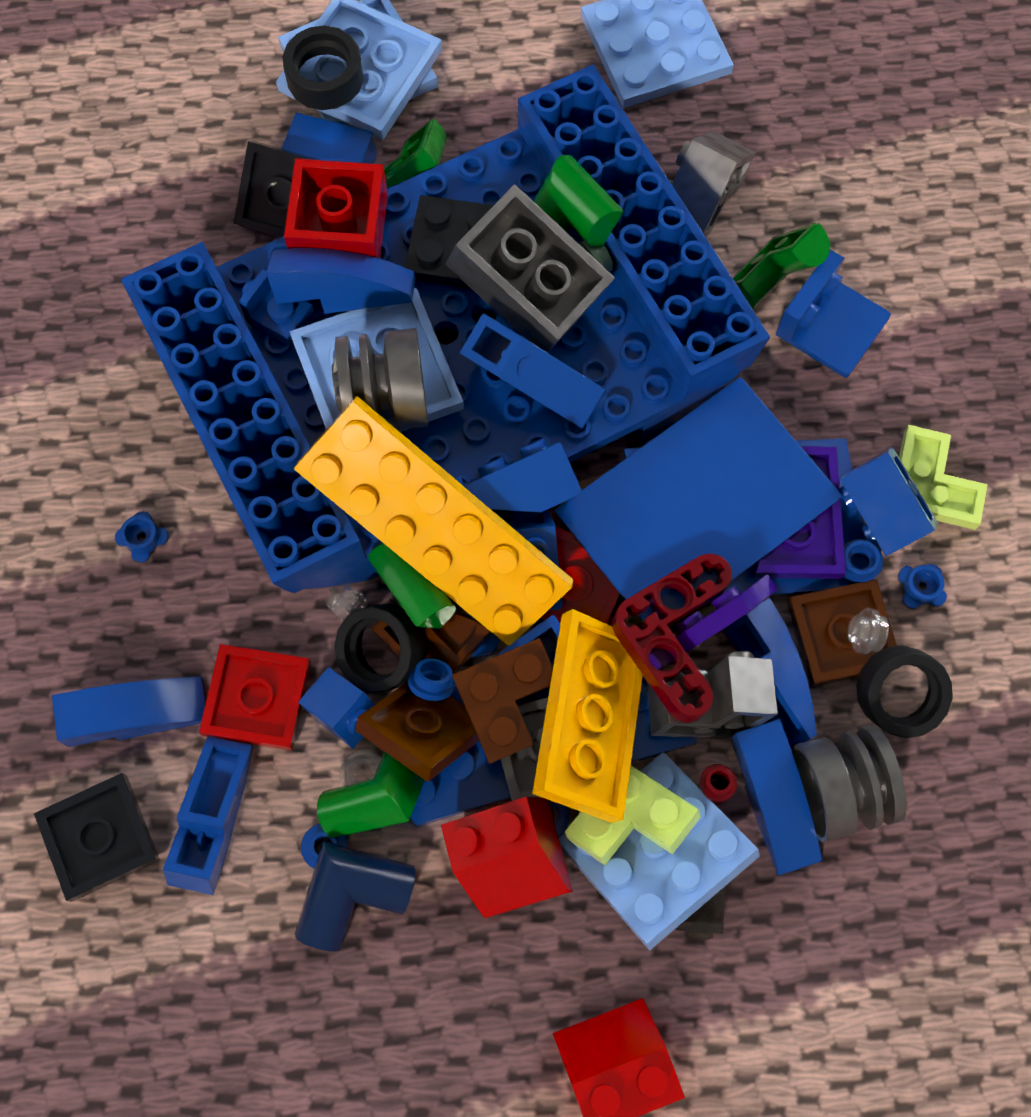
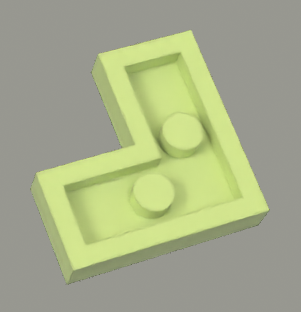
M908 425L904 430L899 458L935 519L939 522L976 530L981 525L988 484L944 474L951 435Z
M631 765L624 819L610 823L580 812L564 833L569 841L605 866L633 829L673 855L699 821L701 815L699 809Z

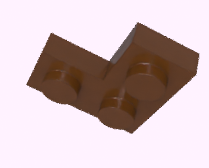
M540 638L452 675L489 764L534 745L515 701L550 687L553 667Z

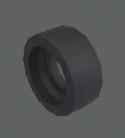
M326 25L309 27L297 33L285 47L282 60L288 89L294 98L306 107L318 110L337 109L351 102L359 93L364 80L359 46L351 35L340 28ZM326 54L339 56L347 62L348 66L340 76L324 82L307 80L300 75L299 71L307 60Z
M390 603L359 608L348 615L337 630L334 646L337 664L344 677L360 690L369 693L387 692L408 682L410 672L415 669L418 662L425 659L427 652L425 633L422 627H416L402 607ZM375 621L385 622L394 630L399 639L401 651L399 664L390 674H378L368 665L363 656L361 643L364 630L370 623Z
M904 645L887 647L871 656L861 669L856 684L857 700L864 715L888 734L902 738L923 736L937 728L947 716L953 699L952 681L945 667L925 652ZM911 665L918 667L925 673L928 680V691L925 701L917 711L906 717L899 718L889 715L880 704L879 694L883 681L892 671L900 666Z

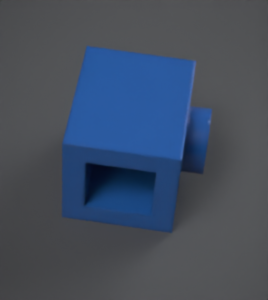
M330 667L325 670L298 701L318 723L352 749L363 738L362 735L355 731L357 717L375 705L363 691Z

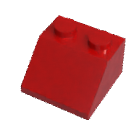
M526 796L441 825L452 872L484 918L573 892L548 799Z
M643 998L552 1033L582 1117H639L685 1098L668 1050Z

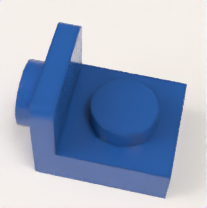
M263 268L255 279L252 278L246 282L240 294L239 304L247 323L290 347L293 341L289 331L306 326L315 313L313 305L307 301L276 304L266 274L267 269Z

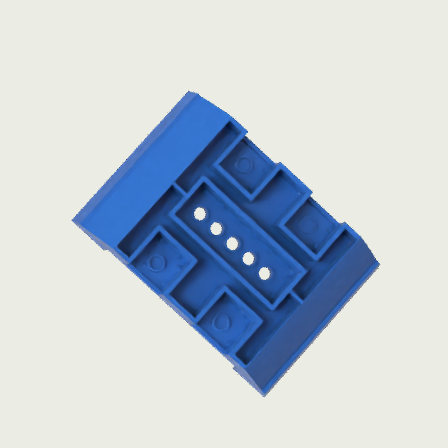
M594 64L518 98L517 130L387 189L388 198L380 259L405 267L420 195L495 205L515 184L534 201L553 164L562 155H571L624 211L604 243L613 262V270L610 273L615 279L548 352L606 389L583 429L459 353L477 324L474 322L473 317L480 311L492 312L497 317V322L522 336L477 293L467 288L415 281L414 288H417L435 334L442 329H451L458 334L457 339L453 343L439 344L462 397L464 409L430 421L428 426L410 428L400 433L453 478L461 476L464 483L480 476L478 467L500 457H503L505 464L522 457L519 451L520 448L543 438L547 446L561 442L569 462L631 432L634 433L639 443L643 444L660 435L721 391L742 370L752 365L770 339V335ZM571 227L568 234L577 243L582 242L584 239ZM284 236L217 267L204 243L200 242L121 278V281L272 583L286 591L297 593L303 589L358 583L379 576L367 555L375 547L383 544V542L293 469L301 457L326 431L294 344L292 343L289 347L247 323L239 304L240 294L248 280L255 279L263 268L268 269L273 250L287 249ZM320 299L306 300L313 305L315 312L306 326L347 311L324 314ZM492 510V511H493V512H502V511H504V510Z

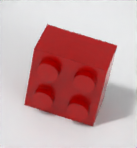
M295 159L284 232L287 249H336L361 253L380 259L388 198L384 165Z

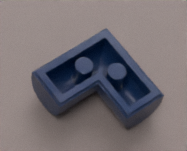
M323 841L297 923L295 938L301 943L319 950L340 951L355 902L403 915L410 901L416 874L414 865Z

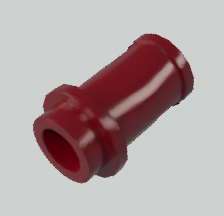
M713 764L701 773L698 788L707 799L717 806L734 795L737 788V778L729 767L722 764ZM713 779H716L715 783L721 790H717L712 786L711 781Z

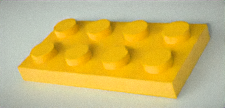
M574 609L563 613L561 617L532 794L614 823L624 819L643 674L615 636L612 626Z

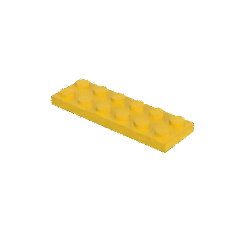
M358 396L351 401L293 468L508 646L521 637L572 588L573 579Z

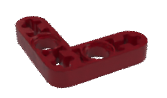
M706 553L698 556L629 597L619 605L612 620L615 636L668 712L675 719L686 723L698 721L705 715L713 702V692L709 683L669 627L722 595L730 584L732 569L729 563L717 554ZM703 571L707 574L714 571L718 575L715 582L707 580L694 591L692 584L697 582ZM665 589L677 590L684 598V606L680 609L666 607L660 599V592ZM649 606L651 607L653 613L644 620L641 630L636 625L628 627L625 624L629 614L636 618L644 614ZM655 649L668 651L674 659V667L668 671L656 669L650 662V652ZM682 671L685 676H683L679 684L675 681L671 687H668L666 683L672 681ZM683 690L687 694L695 692L699 696L698 701L695 703L696 708L691 703L684 706L679 699L684 694Z

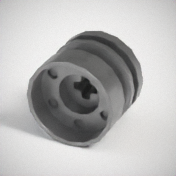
M416 328L386 331L383 354H374L368 335L360 334V356L357 357L352 355L348 336L335 337L332 379L336 406L340 414L358 396L380 416L381 411L391 410L397 430L428 426Z
M870 725L859 729L857 734L851 730L843 732L839 736L838 749L832 740L827 737L799 743L792 748V754L809 804L817 838L822 843L855 834L858 827V817L869 830L881 827L883 822L887 825H892L905 820L907 800L902 773L896 755L880 728Z

